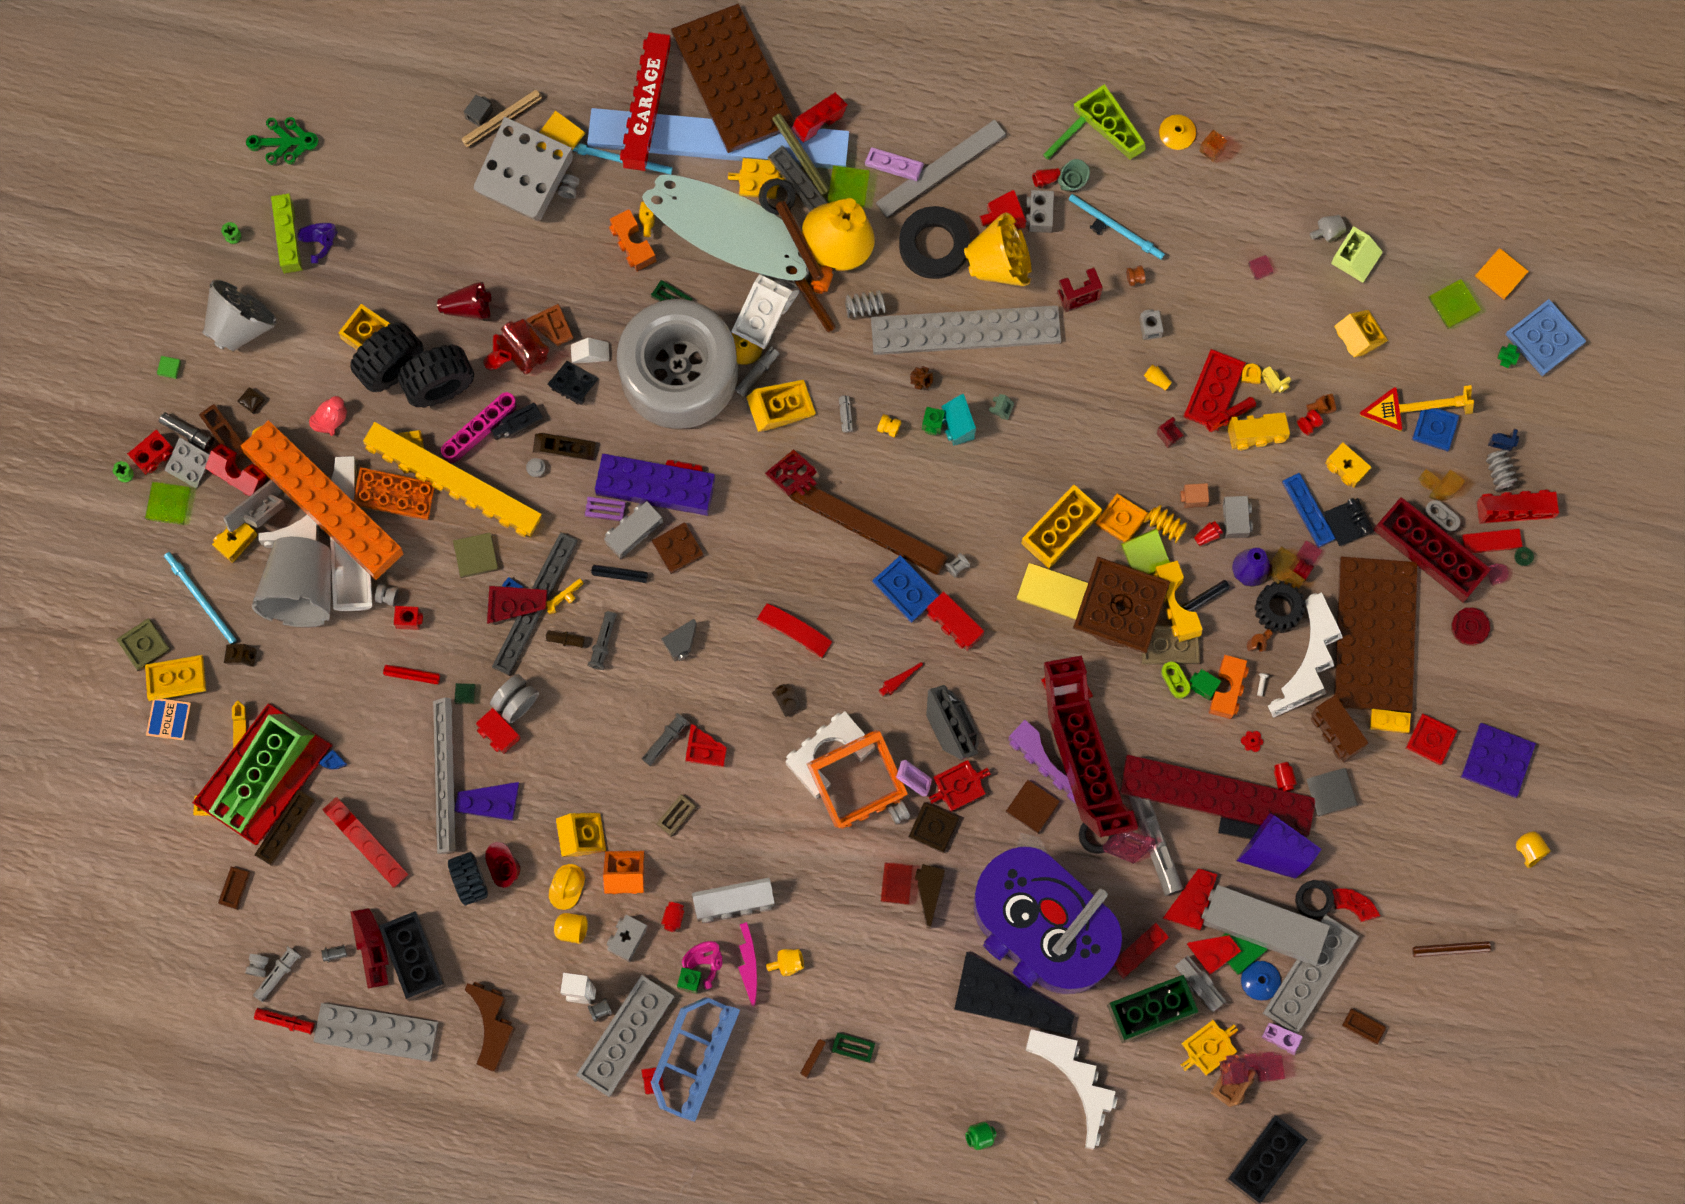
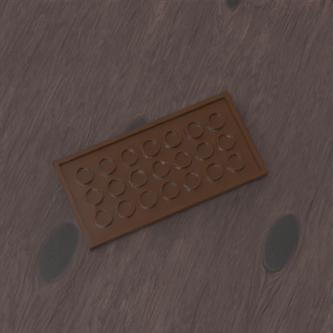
M739 3L671 29L674 40L727 153L780 134V130L773 121V117L779 113L783 116L790 129H792L795 121Z
M1340 557L1337 625L1343 638L1336 641L1334 695L1337 696L1344 708L1379 709L1403 713L1412 712L1417 564L1415 562Z

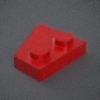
M691 724L685 762L724 767L727 747L698 729L697 726Z

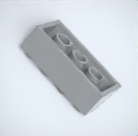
M770 877L692 893L697 920L702 921V923L713 922V918L721 917L722 920L733 918V914L738 913L741 916L752 914L753 910L760 909V912L772 910L771 907L775 906Z

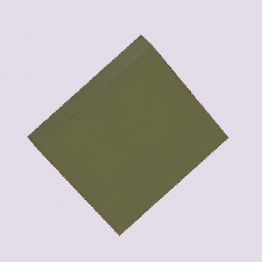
M491 533L453 540L461 578L498 570Z
M149 618L116 639L137 671L170 651V648Z

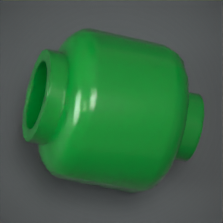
M987 1122L970 1125L968 1132L965 1133L967 1144L975 1150L991 1147L994 1144V1138L997 1136L995 1128Z

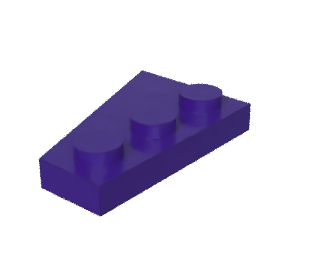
M515 782L458 792L454 811L456 813L513 821L520 783Z

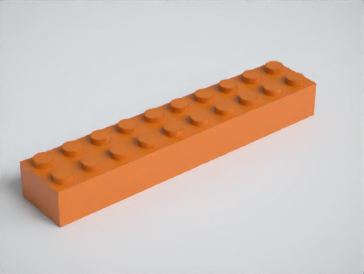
M269 420L241 445L243 453L375 580L403 555L401 547Z

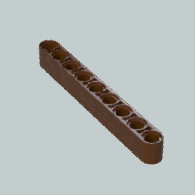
M808 484L811 488L809 491L802 488L805 492L803 496L797 491L789 496L794 502L898 556L901 555L904 559L933 574L939 575L947 560V556L936 549Z

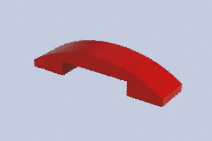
M766 603L757 618L761 623L771 629L778 630L823 658L832 644L831 640L817 630Z

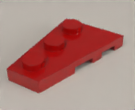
M1198 868L1162 919L1200 931L1204 920L1202 919V914L1205 907H1208V898L1214 887L1217 874Z

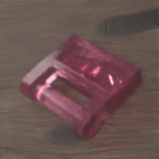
M1133 831L1115 834L1103 845V851L1134 864L1154 847L1155 839L1150 836L1145 837ZM1125 838H1129V839H1132V840H1134V841H1137V842L1141 843L1142 845H1139V844H1136V843L1131 842V841H1129V840H1126Z

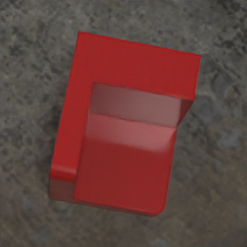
M656 1068L641 1069L646 1095L654 1094L651 1080ZM663 1073L659 1081L662 1093L665 1092Z

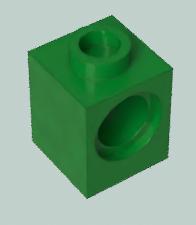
M1201 669L1199 673L1195 672L1189 682L1192 683L1190 689L1205 699L1210 700L1221 680Z
M682 967L677 988L697 994L702 973Z

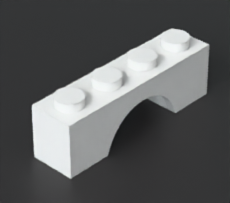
M563 973L560 993L566 996L567 1002L591 1005V1000H595L596 988L588 976Z

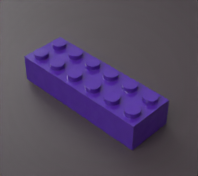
M602 453L595 493L596 496L642 504L647 501L651 506L708 516L715 484V474Z

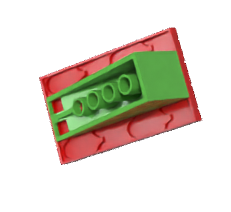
M268 703L192 803L252 844L258 845L283 813L297 790L301 789L311 773L317 768L319 762L332 747V744L271 703Z

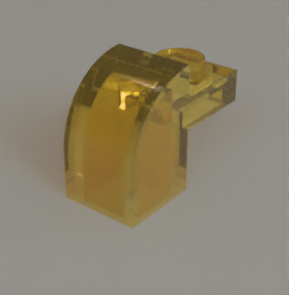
M1427 469L1418 479L1424 488L1432 490L1429 498L1438 501H1446L1452 498L1465 483V480L1451 469L1442 480Z
M1283 546L1280 547L1270 564V576L1277 584L1284 580L1286 585L1289 582L1292 584L1291 587L1300 588L1305 579L1290 570L1297 556Z

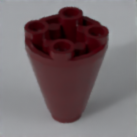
M477 282L442 296V298L437 300L438 311L445 315L479 320L488 319L491 316L489 302H491L492 297L490 291H486L484 283Z

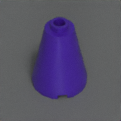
M1251 548L1237 554L1233 561L1232 571L1234 577L1243 585L1254 587L1261 585L1268 578L1271 565L1263 549Z

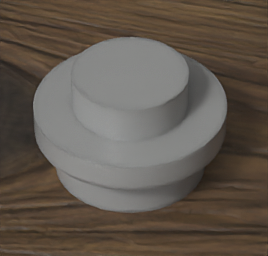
M533 458L528 461L526 470L530 476L539 477L545 472V464L541 459Z

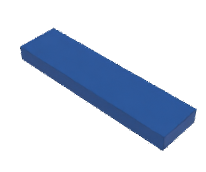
M1297 473L1283 480L1282 484L1317 548L1334 541L1335 536L1301 474Z

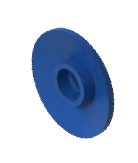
M1265 961L1251 963L1244 969L1241 976V985L1244 992L1252 999L1259 1001L1272 998L1281 984L1277 969ZM1261 976L1265 978V983L1263 984L1258 981V978Z

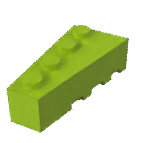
M1105 84L1073 104L1074 111L1079 116H1082L1089 125L1129 160L1146 150L1145 142Z

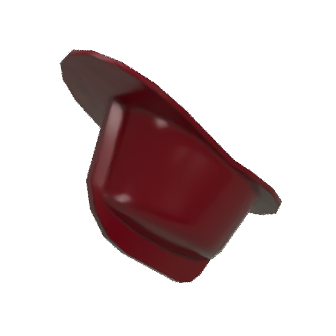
M502 842L491 843L486 850L485 859L492 879L498 887H509L514 881L518 880L521 870L520 864L513 857L507 845Z

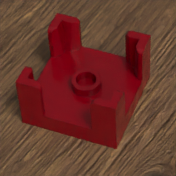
M1095 268L1086 270L1089 280L1085 281L1084 287L1073 290L1069 278L1059 280L1061 289L1057 290V294L1065 312L1100 300L1103 286Z

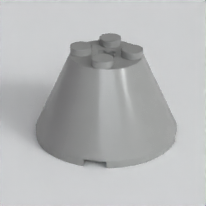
M215 279L211 282L209 288L205 325L202 333L215 340L214 344L220 349L226 347L234 352L239 347L275 327L277 324L275 322L276 317L264 304L249 293L245 296L238 292L237 286Z

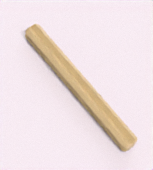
M534 90L462 138L463 144L466 147L471 146L500 127L504 117L512 119L542 99L540 93Z

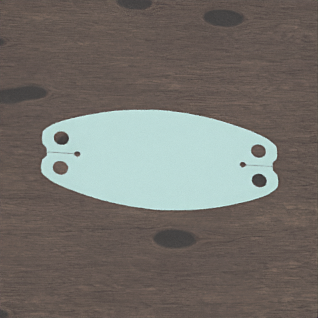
M660 175L655 180L656 186L651 190H647L642 196L646 206L670 229L716 258L746 270L785 280H802L807 274V266L803 259L799 257V251L783 220L745 197L709 183L676 175ZM671 180L675 182L676 186L673 189H668L664 186V183ZM653 196H660L663 202L661 204H654L651 198ZM795 266L797 273L793 275L788 274L786 267Z

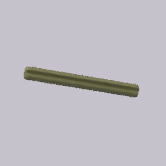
M780 113L774 116V123L820 194L825 195L830 191L829 187Z

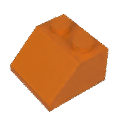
M605 851L603 870L604 894L644 893V851Z

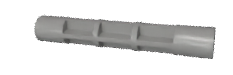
M1128 796L1165 896L1182 891L1183 886L1151 801Z

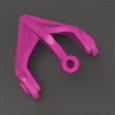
M713 941L703 942L692 947L682 959V966L687 969H693L700 964L711 965L708 978L703 980L705 989L712 988L711 982L715 978L716 971L722 967L720 947ZM713 951V954L704 956V953Z

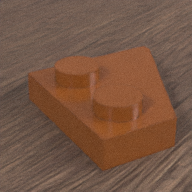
M559 304L526 319L530 325L557 346L574 339Z

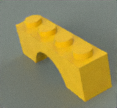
M1178 560L1157 566L1153 576L1170 581L1164 602L1167 607L1165 609L1166 616L1173 623L1171 629L1174 637H1178L1179 642L1201 636L1203 629L1197 613L1183 609L1175 599V591L1183 584L1184 580Z

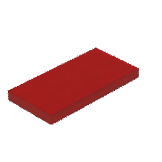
M1211 349L1183 417L1205 426L1206 421L1217 416L1220 411H1226L1246 362Z

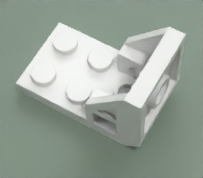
M759 274L731 332L765 349L781 315L785 314L798 296L800 289L796 284L788 280Z

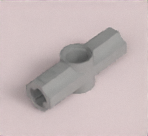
M1186 956L1175 965L1181 975L1184 974L1191 991L1197 997H1200L1212 1012L1216 1011L1226 1002L1213 986L1214 984L1204 971H1201L1189 956Z

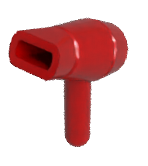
M498 334L493 336V352L489 353L483 361L484 366L488 370L498 369L512 358L510 352L500 349V336Z

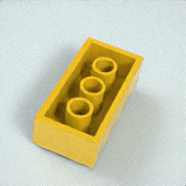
M1073 485L1022 538L1021 544L1050 569L1101 516L1102 509L1077 486Z

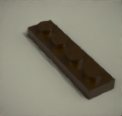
M297 790L254 855L272 866L315 800L302 791Z

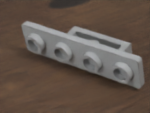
M272 480L267 482L224 516L228 531H235L245 522L259 528L285 507L284 501L277 498L283 491Z

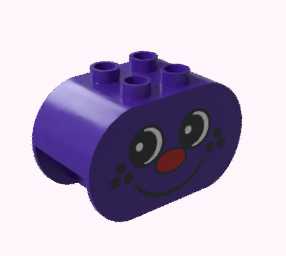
M1017 847L1001 853L984 868L977 882L974 895V914L979 928L988 937L984 941L983 947L998 961H1001L1008 955L1017 964L1012 973L1028 988L1037 982L1051 992L1077 994L1094 987L1115 964L1121 949L1122 933L1116 916L1102 903L1060 956L1052 951L1053 946L1094 895L1050 855L1040 849Z

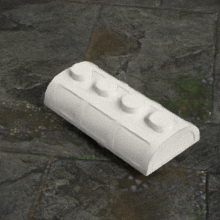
M330 537L333 609L337 611H361L372 608L371 575Z

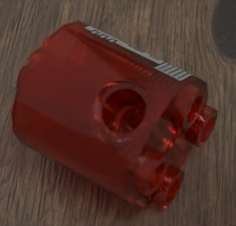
M526 319L518 320L515 323L510 321L502 327V333L497 339V344L502 350L511 353V361L524 375L529 374L537 364L542 365L548 360L546 355L550 350Z

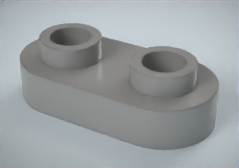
M1433 500L1425 507L1427 518L1443 531L1452 533L1459 527V517L1442 502ZM1431 509H1436L1437 514H1433ZM1446 521H1450L1452 526H1448Z

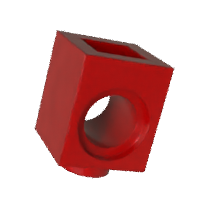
M395 606L393 624L395 628L419 630V625L423 624V613H421L420 609L410 606ZM408 614L414 615L413 620L410 622L404 621Z

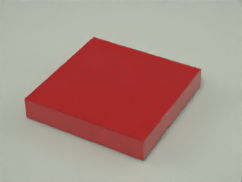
M1422 713L1405 749L1441 766L1458 730Z

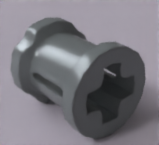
M606 998L594 1006H587L594 1022H597V1019L602 1016L613 1014Z

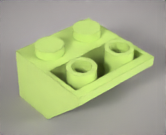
M1353 226L1335 254L1331 264L1363 283L1383 252L1369 235Z

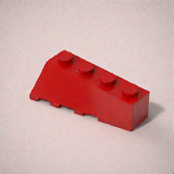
M1548 489L1540 490L1539 493L1522 491L1520 494L1512 495V492H1505L1499 496H1493L1491 493L1483 494L1477 501L1479 524L1555 519L1559 514L1557 493L1550 492Z

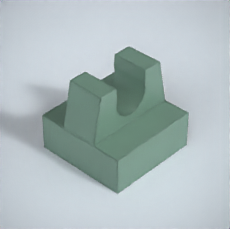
M999 394V397H993L996 405L994 408L990 407L989 411L1001 419L1008 420L1014 402L1006 395Z

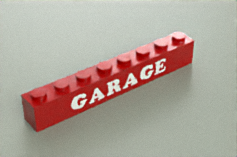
M648 32L647 39L643 41V50L645 52L644 55L641 54L640 56L641 70L637 71L636 76L638 86H634L633 97H635L634 102L631 101L630 113L632 115L631 118L628 117L626 128L628 129V134L625 133L623 138L625 149H621L620 152L623 168L646 171L671 48L670 35Z

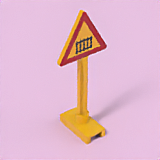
M1472 385L1464 386L1463 395L1454 396V398L1401 405L1398 400L1397 388L1394 387L1362 410L1360 416L1402 431L1400 414L1404 412L1463 406L1465 415L1473 414L1474 400H1471Z

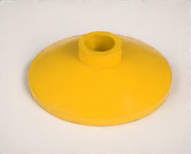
M1178 114L1171 115L1161 123L1159 136L1163 144L1168 148L1182 150L1194 142L1196 128L1188 117ZM1175 128H1181L1182 131L1177 132Z
M731 333L736 346L737 363L748 365L758 360L763 348ZM746 342L747 346L742 347L740 344Z

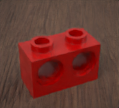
M156 429L127 454L146 475L155 471L159 463L168 460L174 449ZM159 444H163V445H164L161 450H159V451H156V450H155L156 447H157V445H159ZM143 457H149L147 462L141 463Z

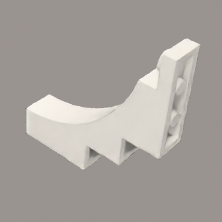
M1314 593L1305 600L1311 627L1309 647L1302 665L1296 674L1281 688L1285 698L1275 699L1268 705L1273 718L1326 694L1318 676V673L1334 666L1326 645L1343 637L1322 593Z

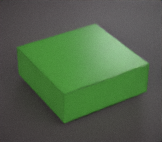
M161 356L157 375L176 379L181 363L180 359Z

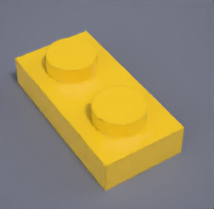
M1372 709L1369 729L1408 734L1411 713Z

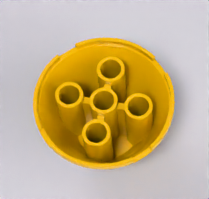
M852 198L833 201L814 208L806 216L802 225L801 233L817 263L824 267L826 265L839 271L851 270L862 265L873 251L875 243L873 228L863 208Z
M1001 214L968 247L964 248L965 256L969 259V273L972 277L976 276L979 280L1016 286L1029 285L1031 278H1028V273L1032 272L1028 247L1021 229L1017 230L1013 224L1016 223V220L1011 214Z

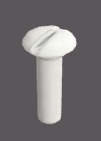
M1259 673L1260 682L1257 696H1263L1266 678L1269 675Z

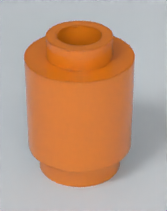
M819 265L824 277L820 281H814L812 278L810 287L813 288L812 290L815 293L823 294V292L828 291L833 277V269L826 265L825 267Z

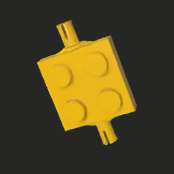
M743 158L740 173L728 172V180L739 181V196L759 198L760 188L766 181L775 178L785 180L783 177H780V173L770 160ZM779 185L769 189L767 198L776 199Z
M1212 1020L1181 1043L1189 1056L1186 1061L1180 1064L1181 1067L1185 1066L1183 1070L1186 1071L1192 1065H1196L1206 1076L1234 1055L1237 1050L1231 1044L1229 1037L1238 1032L1237 1028L1234 1029L1236 1026L1233 1024L1224 1031Z

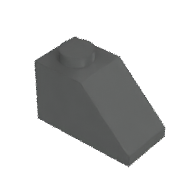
M695 619L661 638L663 645L674 662L684 660L689 656L688 653L691 652L697 628Z

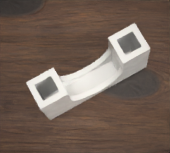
M845 711L842 714L837 713L833 716L832 722L827 727L825 725L820 727L816 731L817 735L812 739L810 737L801 744L802 747L798 751L793 750L786 756V765L815 799L820 796V793L806 763L814 760V754L818 747L828 741H838L845 745L865 735ZM872 743L853 754L861 762L875 750V745ZM818 770L826 790L831 787V783Z

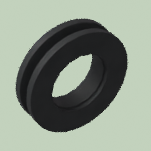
M939 206L925 207L911 214L904 222L899 236V251L905 265L915 274L929 279L945 278L956 273L967 260L964 248L970 244V233L964 220L954 211ZM927 227H941L950 233L953 237L954 245L948 255L939 259H931L918 251L915 243L916 237L920 231Z

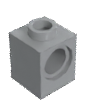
M1153 309L1143 311L1139 318L1143 340L1162 338L1163 327L1160 311H1154ZM1153 321L1156 325L1151 327L1146 322Z

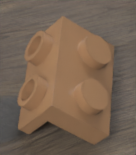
M1229 1060L1211 1094L1229 1107L1239 1105L1245 1098L1244 1092L1253 1084V1076L1256 1072L1254 1070L1248 1071L1234 1060Z

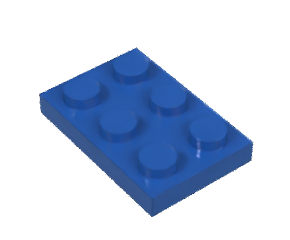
M901 555L872 580L873 584L911 623L927 610V607L939 596Z

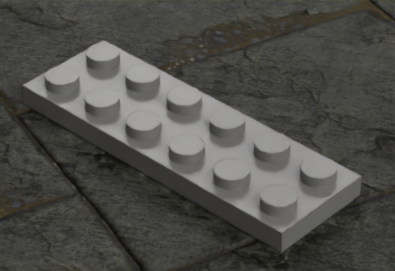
M1324 915L1321 923L1330 925L1316 966L1297 959L1262 1013L1278 1025L1296 1034L1302 1028L1359 937L1327 915Z
M641 975L576 1076L610 1098L675 996Z
M321 1003L313 1042L431 1062L438 1022Z

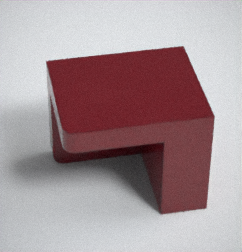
M1174 417L1159 426L1156 433L1167 448L1183 438V434L1174 424Z

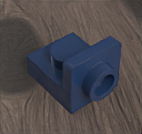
M1513 429L1510 438L1502 433H1493L1489 439L1488 446L1510 452L1513 447H1517L1519 436H1517L1518 430Z

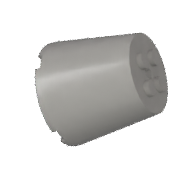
M290 536L275 540L253 599V610L259 616L269 621H272L273 618L283 621L282 625L293 627L324 625L325 620L329 621L331 550L318 541L304 537Z

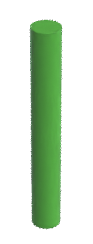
M1080 116L1043 156L1049 160L1086 120Z

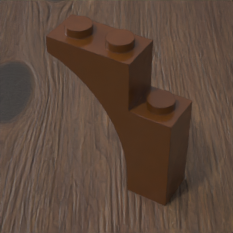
M473 982V985L467 983L465 991L477 1004L484 1025L483 1046L476 1064L497 1073L515 1030L511 1026L512 1022L502 1018L500 1021H497L506 999L502 997V992L494 989L489 992L484 990V985Z

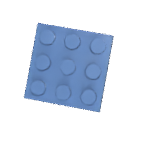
M1550 299L1505 334L1541 376L1548 373L1586 342Z

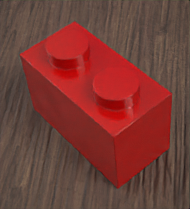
M494 708L476 722L478 727L476 731L483 739L487 737L491 741L489 745L496 752L501 751L505 754L521 739Z

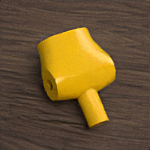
M643 201L639 208V221L644 227L643 236L650 237L655 218L654 213Z
M783 949L778 951L777 961L766 964L767 970L779 969L782 976H790L804 969L801 950Z

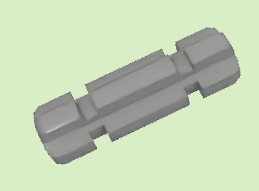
M841 396L839 397V405H841L840 416L843 423L841 426L842 431L848 433L853 431V423L850 422L852 421L851 406H849L850 397Z

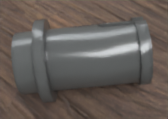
M345 945L329 949L325 947L324 950H321L323 962L327 961L329 963L330 960L347 957Z

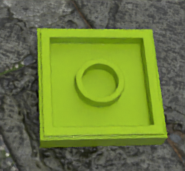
M1157 529L1121 543L1130 568L1150 574L1155 571L1157 566L1170 563Z

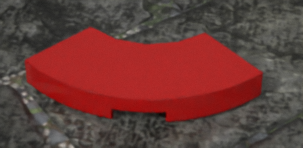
M1332 889L1336 910H1349L1358 917L1360 922L1380 917L1376 906L1366 896L1351 889Z

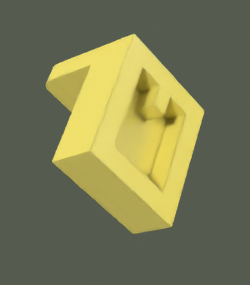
M1270 366L1265 368L1261 374V377L1273 394L1277 391L1281 393L1289 388L1291 378L1287 377L1280 381L1278 373L1272 370Z

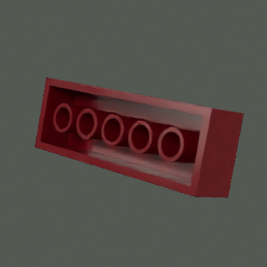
M1402 497L1398 499L1374 528L1378 535L1409 560L1415 562L1420 569L1463 603L1491 571L1487 565Z

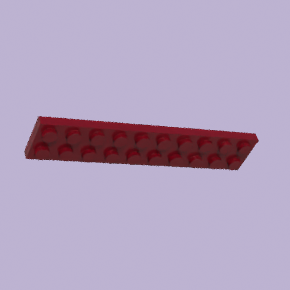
M1132 755L1126 756L1119 790L1120 794L1259 826L1262 825L1269 813H1271L1305 837H1308L1310 834L1315 806V798Z

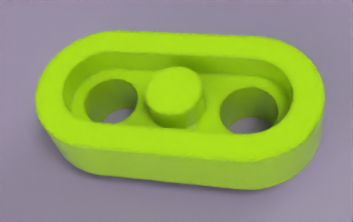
M1175 662L1165 663L1162 667L1161 675L1167 687L1175 698H1185L1190 692V684L1183 671ZM1173 670L1174 675H1168L1167 671ZM1182 687L1183 692H1178L1176 688Z

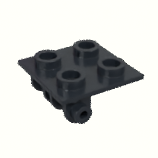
M566 361L547 385L552 388V391L561 394L562 397L566 395V399L571 398L570 400L577 405H582L585 401L584 397L599 378Z
M1351 498L1347 500V503L1323 512L1339 546L1374 532L1358 498Z

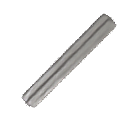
M1100 888L1053 946L1052 951L1060 956L1107 898L1108 893Z

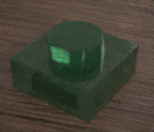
M456 683L455 704H475L476 685Z

